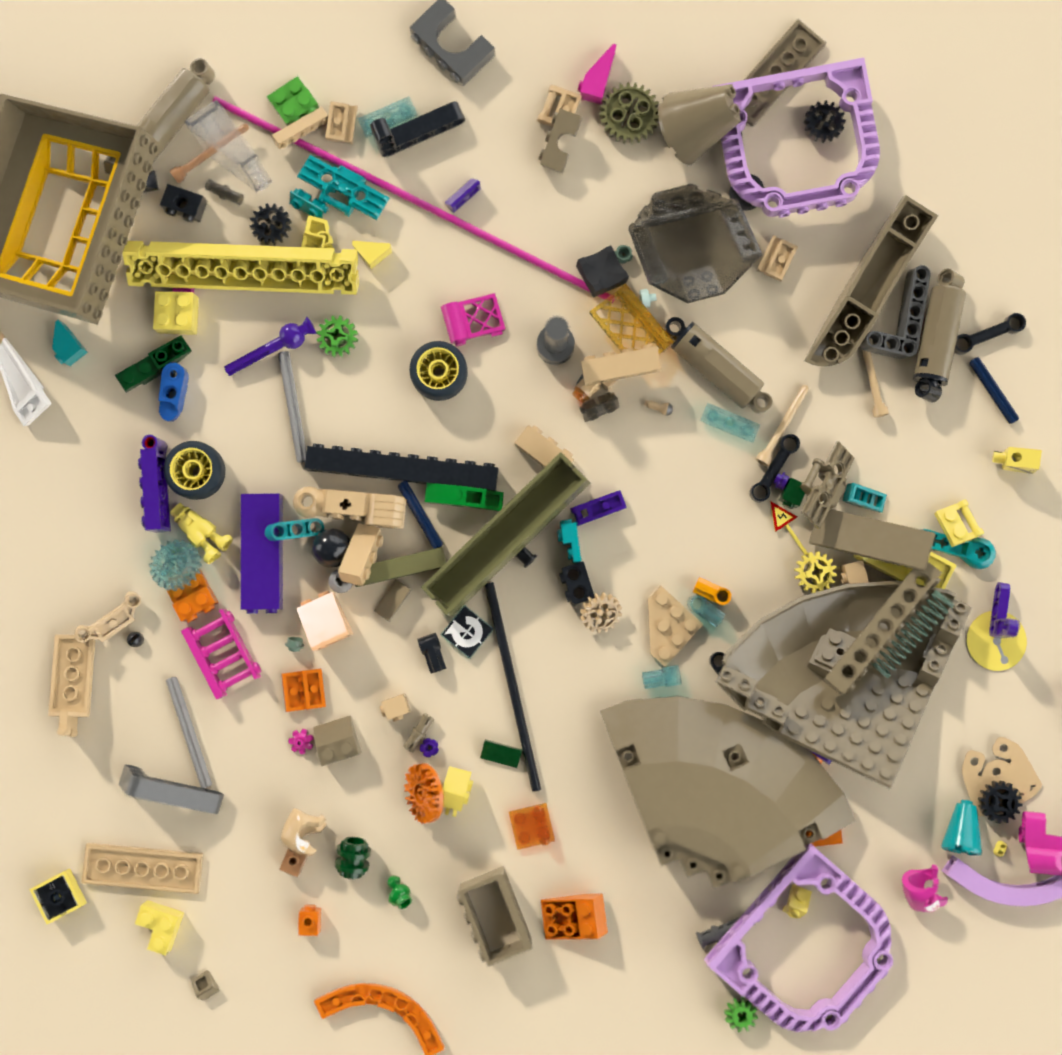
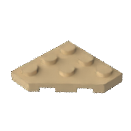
M660 585L647 599L650 654L666 667L704 624Z

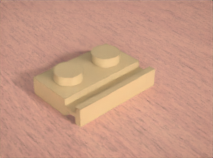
M330 101L325 135L326 140L353 144L358 105L351 106L345 103Z
M773 235L757 267V271H761L765 275L781 282L798 246Z

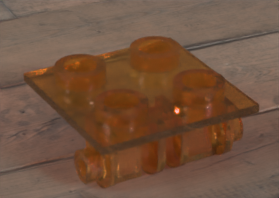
M547 803L509 811L517 850L541 844L544 846L550 844L549 842L555 841Z

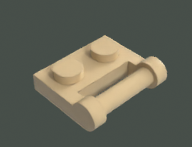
M550 85L548 98L537 121L544 125L554 126L552 123L553 118L549 117V113L556 96H561L555 112L558 113L559 109H563L576 114L582 95Z

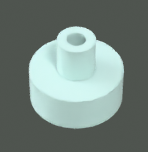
M648 289L639 290L642 309L650 308V302L657 301L656 293L649 294Z

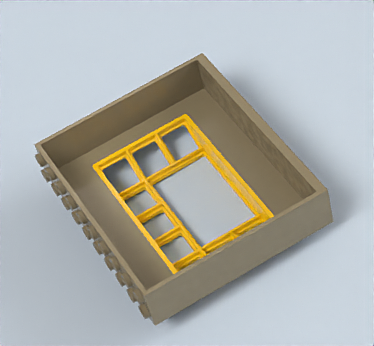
M0 94V297L98 325L103 315L105 303L109 298V291L112 282L115 280V273L118 264L121 262L124 247L128 242V235L134 224V217L140 206L143 191L146 189V182L149 173L152 171V164L155 155L158 153L160 143L138 126ZM51 142L68 146L67 171L50 167ZM75 148L92 152L91 177L74 173ZM99 154L116 158L108 182L99 179ZM48 174L89 183L62 262L22 252ZM101 186L106 189L99 209L89 208L96 187ZM87 214L96 216L89 239L80 236ZM77 243L86 244L80 265L79 267L72 266L70 262ZM19 258L34 261L22 278L6 274ZM44 264L59 268L46 285L30 281ZM67 271L77 273L70 292L55 288Z

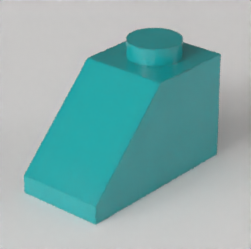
M58 319L55 322L52 349L56 353L54 356L61 364L65 363L68 366H72L88 352L66 324Z

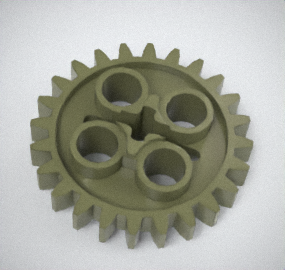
M627 82L626 87H623L620 83L618 90L612 87V93L607 92V98L602 99L604 105H600V110L603 112H600L599 118L604 119L601 120V125H606L604 128L605 132L610 130V138L616 135V142L622 138L623 144L626 143L627 139L630 141V144H633L634 139L640 143L641 137L647 140V133L652 135L654 132L653 128L657 129L658 124L656 122L659 121L657 107L659 101H654L656 95L649 96L650 89L643 91L644 85L637 88V83L635 82L633 87H630V83ZM626 98L630 102L625 104L621 100ZM638 99L633 113L630 114L627 124L623 128L622 125L626 120L627 113L630 112L634 100ZM643 106L647 109V111L642 112L638 109V107ZM620 115L622 119L615 120L613 116ZM636 123L639 127L632 128L630 124Z

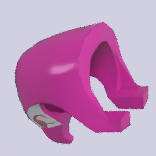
M932 864V867L929 869L908 870L903 874V892L909 906L914 911L932 912L948 903V897H941L936 894L939 883L937 865ZM933 880L932 887L924 888L925 882Z

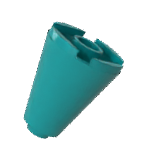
M961 800V803H956L941 844L943 850L959 854L967 853V855L981 856L982 846L977 806L973 805L972 801Z

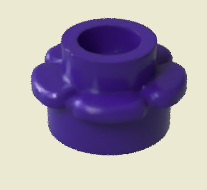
M783 472L782 475L778 473L773 482L776 484V489L783 490L789 479V476L785 475L786 472Z
M426 738L420 745V751L423 752L425 757L435 756L439 751L438 742L434 739Z

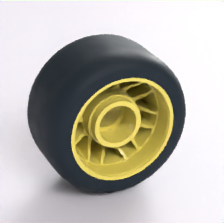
M432 341L424 344L414 353L410 362L409 372L412 383L417 391L428 399L436 401L448 400L456 396L466 383L468 376L466 360L461 351L448 342ZM438 368L444 370V374L440 377L434 375L435 370Z
M187 441L175 446L169 452L164 462L163 472L166 483L173 492L187 499L201 500L212 496L220 489L225 479L226 469L221 455L213 447L199 441ZM200 467L199 474L194 476L193 469Z

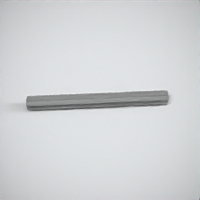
M282 351L278 356L296 460L298 463H302L306 460L307 450L289 351Z
M171 677L166 680L200 786L201 788L211 786L212 782L177 677Z

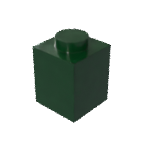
M793 478L788 479L779 498V501L783 502V506L793 509V507L797 508L801 505L805 495L800 488L802 482Z

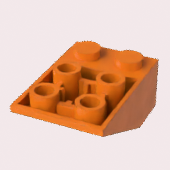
M603 893L580 894L541 900L545 939H599L608 933Z

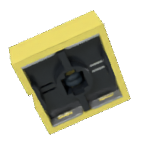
M70 868L29 889L46 924L87 903Z

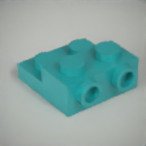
M572 519L560 521V529H557L558 542L562 541V546L570 545L567 548L568 560L572 559V563L581 562L577 524L576 522L572 523Z

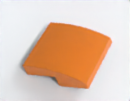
M321 668L281 674L286 712L326 707Z

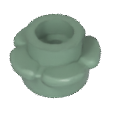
M620 245L617 247V251H615L619 263L625 264L627 261H631L633 257L632 249L629 246Z
M288 637L285 646L288 647L289 651L299 652L304 647L303 639L300 637Z

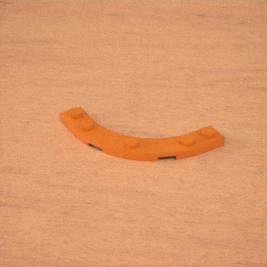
M374 983L352 984L333 990L314 1000L322 1019L343 1009L365 1004L377 1005V1007L391 1012L394 1011L411 1027L425 1055H434L445 1049L441 1037L427 1012L411 997L392 987Z

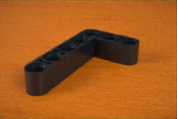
M455 101L392 129L389 128L385 118H379L370 124V129L381 156L385 158L464 123L466 119L458 102Z

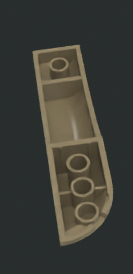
M907 195L902 197L842 291L804 360L805 362L816 366H833L846 361L856 352L879 317L884 304L912 256L937 219V214Z

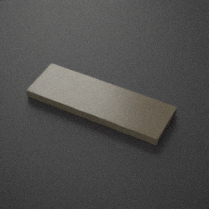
M798 19L744 80L805 69L823 49L826 42ZM788 87L779 91L772 89L753 93L751 102L745 108L747 123L753 127Z
M829 509L821 528L817 529L813 526L809 544L925 571L935 539V533Z

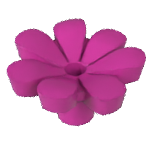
M302 729L301 733L298 730H294L292 733L294 738L288 739V743L293 744L291 748L293 752L299 750L300 754H305L306 749L311 750L313 748V744L310 741L314 737L311 734L307 736V729Z

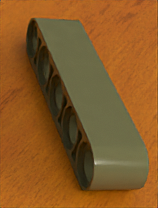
M443 547L372 563L370 577L368 580H365L363 586L439 569L446 563Z

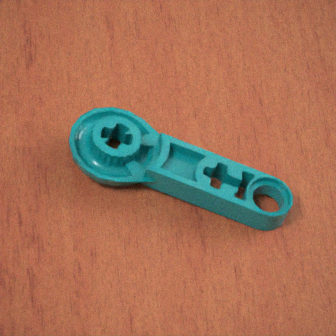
M922 529L935 533L934 540H942L944 538L946 546L941 548V544L935 542L931 550L960 557L974 569L988 568L996 558L994 545L985 538L978 537L951 547L945 534ZM980 548L981 553H983V556H979L978 558V554H975V551L979 550Z

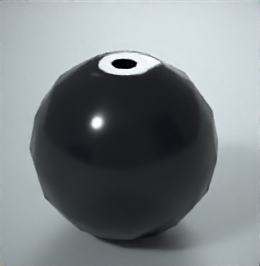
M336 528L325 529L319 532L313 540L312 554L322 566L328 568L339 567L351 540L341 530Z

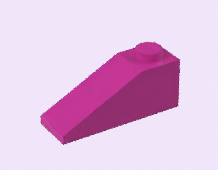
M612 44L588 70L584 80H580L577 92H580V95H582L581 100L602 104L617 44Z

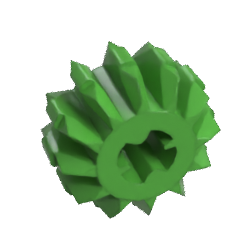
M741 997L739 1002L736 998H733V1005L727 1002L729 1009L724 1010L725 1015H727L725 1021L730 1023L731 1029L737 1027V1031L741 1032L743 1027L746 1031H749L748 1025L755 1027L753 1020L758 1019V1015L755 1014L757 1011L756 1006H752L749 1000L745 1002L744 997ZM739 1012H741V1014L744 1012L745 1015L743 1017H741V1015L738 1017L737 1014Z

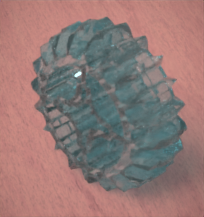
M174 539L173 543L167 541L166 546L160 544L161 549L159 551L154 550L156 556L151 557V560L154 562L149 564V567L152 568L149 572L153 576V581L158 586L164 587L166 590L172 589L173 591H177L178 587L184 590L185 584L191 586L190 581L192 579L197 580L195 574H201L200 570L197 569L202 566V563L199 562L202 558L198 554V550L185 540L178 541Z

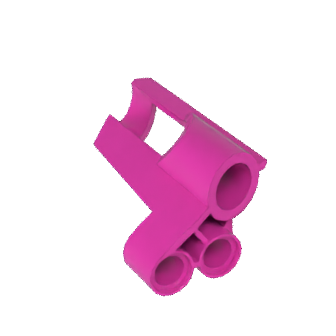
M1023 811L1022 825L1019 827L1018 835L1019 842L1025 844L1029 872L1062 875V836L1046 834L1045 813Z

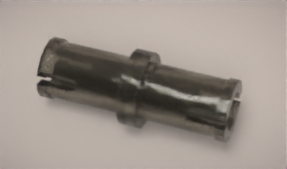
M209 179L205 184L206 191L218 195L222 200L227 199L238 206L244 200V194L230 189L226 184L221 185L212 179Z

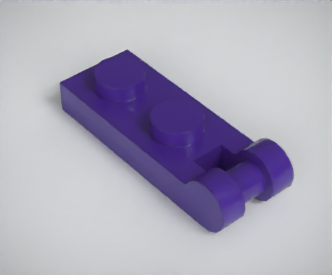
M621 490L572 507L570 510L575 516L577 526L626 509L627 506ZM586 509L588 516L583 518L581 511Z

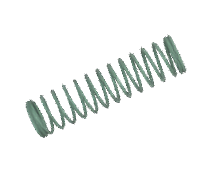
M937 590L933 591V593H931V596L936 600V602L940 606H938L931 600L926 599V602L932 607V609L935 612H933L926 606L921 605V608L929 615L930 618L916 610V614L926 623V625L917 620L916 618H914L913 616L910 617L911 620L922 630V632L910 623L905 622L906 626L918 638H916L911 633L902 628V633L912 643H910L897 633H895V636L907 649L899 645L894 640L891 641V643L897 648V650L902 655H900L895 650L887 646L886 649L895 657L896 660H894L881 650H879V652L891 664V666H889L879 658L877 659V662L879 664H877L876 662L872 664L870 662V664L874 666L886 678H889L891 674L884 665H886L892 670H896L895 666L891 663L889 659L901 665L900 660L893 654V652L901 658L907 659L905 654L897 646H899L908 653H912L909 647L902 640H904L914 648H917V645L907 634H909L917 641L922 642V639L917 635V633L913 629H915L924 636L928 635L920 627L918 623H920L927 629L933 631L932 627L923 619V617H925L935 625H938V622L927 612V610L936 615L937 617H939L940 619H943V616L931 605V603L939 609H941L943 612L949 613L948 610L935 597L946 603L949 607H955L953 603H951Z

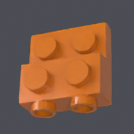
M200 569L165 588L181 622L187 621V623H190L198 618V614L201 612L206 614L214 610V605L218 604L212 589Z

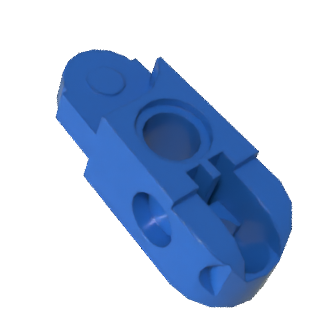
M178 363L167 364L161 374L158 400L160 401L159 413L168 422H173L180 417L188 387V372ZM173 371H176L177 375L173 378ZM172 390H176V396L170 399L169 393Z

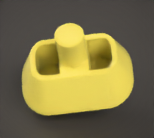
M998 841L993 853L998 857H1003L1007 844L1003 841Z

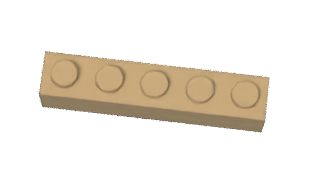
M321 106L272 134L273 142L279 150L286 148L290 143H294L311 131L317 130L318 127L326 125L328 114Z

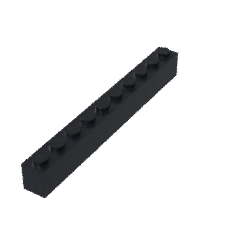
M313 443V446H307L304 468L307 471L407 481L420 484L435 483L466 486L496 491L499 472V468L495 467L493 463H484L481 466L476 465L474 461L457 463L456 459L446 458V461H438L437 457L427 456V459H419V455L414 454L402 457L400 453L389 452V455H384L378 450H370V453L362 452L360 448H351V451L343 450L341 446H332L331 449L324 448L323 444Z

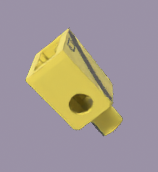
M1008 447L1004 452L994 451L992 462L1001 463L1003 470L1033 474L1040 469L1042 450Z

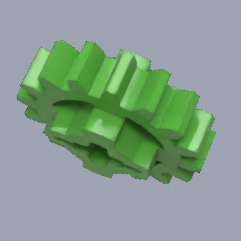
M334 316L331 317V321L324 319L326 324H320L319 326L322 330L316 332L321 336L316 339L318 343H322L319 346L321 350L325 349L327 355L332 352L333 357H336L337 353L341 357H343V352L350 354L349 349L356 348L353 342H358V339L354 337L358 335L357 330H353L355 325L353 323L349 325L350 320L348 318L343 321L342 316H339L338 320ZM344 326L349 330L350 334L343 332ZM339 333L341 337H338L337 340H335L334 336H337ZM325 339L331 340V347L327 345Z

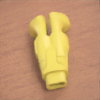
M178 503L170 511L174 521L186 534L188 541L195 548L202 547L205 551L204 562L207 564L213 563L221 556V553L207 541V538H210L222 552L226 551L232 544L233 538L230 535L220 536L217 534L215 525L209 520L202 518L189 507Z

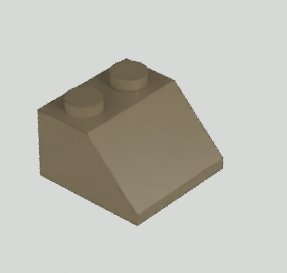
M351 715L313 727L315 746L321 766L362 753Z

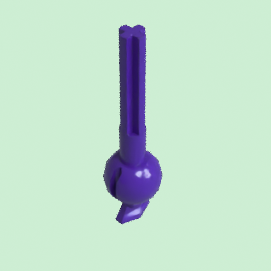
M308 317L305 318L300 326L296 323L285 324L279 332V337L225 365L224 370L231 376L283 347L289 349L299 348L305 341V335L317 334L315 327Z

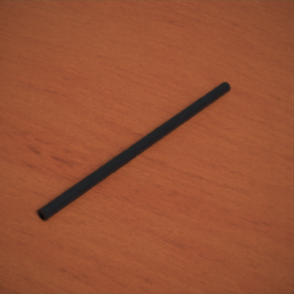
M494 582L485 585L529 781L532 792L541 790V785Z

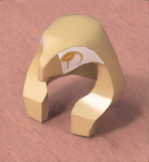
M293 808L282 829L281 842L298 854L313 855L317 849H313L310 841L302 840V838L309 834L321 833L327 826L326 818L322 814L319 817H315Z

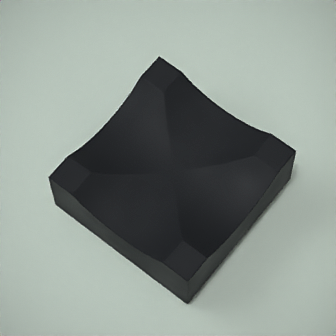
M611 245L593 255L578 259L576 268L593 298L626 284L629 278L627 272L619 263Z

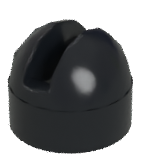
M132 632L127 637V643L131 647H139L144 642V637L140 632ZM137 635L138 638L131 643V640Z

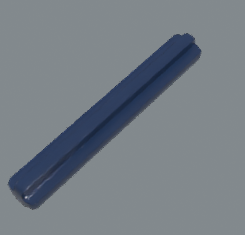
M976 357L971 360L969 364L1008 423L1012 424L1018 421L1019 416L981 359Z
M407 481L399 483L398 489L407 500L409 508L433 549L440 548L443 542Z

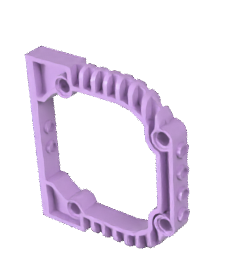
M864 57L715 85L733 84L736 91L733 102L740 109L739 115L742 121L721 138L728 179L732 188L742 199L753 206L762 207V211L766 216L784 218L791 213L805 214L812 209L822 211L834 205L836 207H843L855 199L860 188L870 180L876 171L880 158V145L871 105L873 100ZM825 80L826 87L841 97L839 101L840 108L851 114L858 148V165L856 170L841 175L834 185L786 193L778 187H760L752 179L748 170L741 132L744 130L747 122L745 108L751 102L753 93L772 89L779 91L788 86L799 87L804 83ZM846 97H852L854 102L848 101ZM844 188H850L853 193H846ZM768 202H775L777 207L771 208Z
M810 843L805 845V851L794 855L704 958L709 968L739 994L746 997L773 1022L784 1029L796 1032L816 1031L823 1027L830 1031L839 1028L841 1024L849 1019L853 1010L860 1007L867 994L873 992L875 985L880 979L886 977L888 970L893 965V957L889 953L892 942L891 926L883 908ZM827 878L828 882L822 886L821 881ZM791 881L798 886L814 885L821 893L826 895L835 892L863 916L868 923L871 939L865 945L862 952L864 962L831 999H820L808 1010L789 1006L757 980L758 971L753 963L746 959L745 944L741 940L755 922H759L763 918L764 912L776 903L777 897ZM880 955H884L880 961H877ZM745 969H750L748 974H742ZM832 1014L829 1020H825L828 1015Z

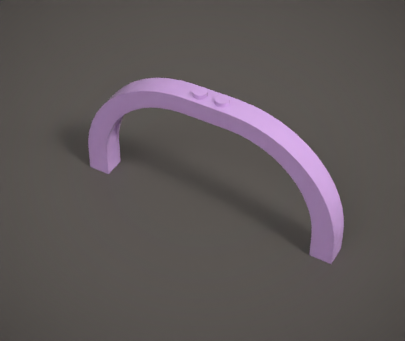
M953 855L941 870L972 893L1000 904L1033 906L1062 898V875H1054L1046 880L1032 884H1004L983 877Z

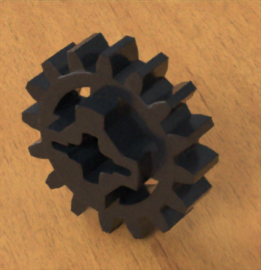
M1002 780L999 781V784L996 781H992V786L985 784L987 790H980L983 797H978V800L982 801V804L978 807L984 809L982 815L988 816V820H995L998 824H1001V821L1009 823L1008 818L1015 820L1014 814L1021 813L1017 808L1023 806V804L1018 803V800L1022 799V796L1016 795L1019 790L1012 788L1013 784H1006ZM1004 789L1006 791L1000 794V792H998L997 790ZM999 798L1003 799L1001 805L1003 804V806L999 805ZM999 811H1002L1004 814L997 815V814H994V813H995V812L997 813V812H999Z

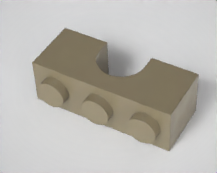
M559 109L558 113L555 112L552 119L553 129L548 131L545 142H548L546 149H542L539 155L542 166L563 173L569 154L559 150L558 141L565 134L576 137L582 121L581 116L563 109Z

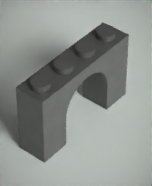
M437 0L410 26V37L417 45L420 43L424 47L426 54L429 57L433 56L443 70L447 69L451 73V78L456 83L460 82L464 86L495 56V47L481 35L462 52L450 53L442 49L437 42L439 34L456 18L455 9L446 0Z

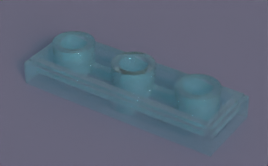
M410 97L358 118L365 137L372 135L370 124L376 119L390 116L391 118L386 119L389 127H392L417 116Z
M710 403L706 404L700 419L703 423L751 443L754 442L760 428V424ZM728 420L732 421V426L727 425Z

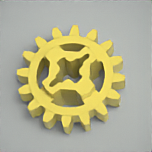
M819 551L815 553V556L812 552H809L808 558L802 555L803 561H797L796 564L799 565V568L794 569L795 572H798V575L794 578L800 579L798 585L804 584L805 591L811 588V593H815L816 589L818 592L823 591V587L830 589L828 583L834 584L835 581L832 577L837 576L836 573H833V570L837 567L831 566L833 559L827 560V554L820 556ZM817 560L823 562L825 566L820 565ZM806 563H807V564H808V568L806 569L805 572H803L804 567H805V565H806ZM819 570L818 574L812 575V571ZM827 573V578L823 581V577ZM806 578L812 580L814 585L808 583Z

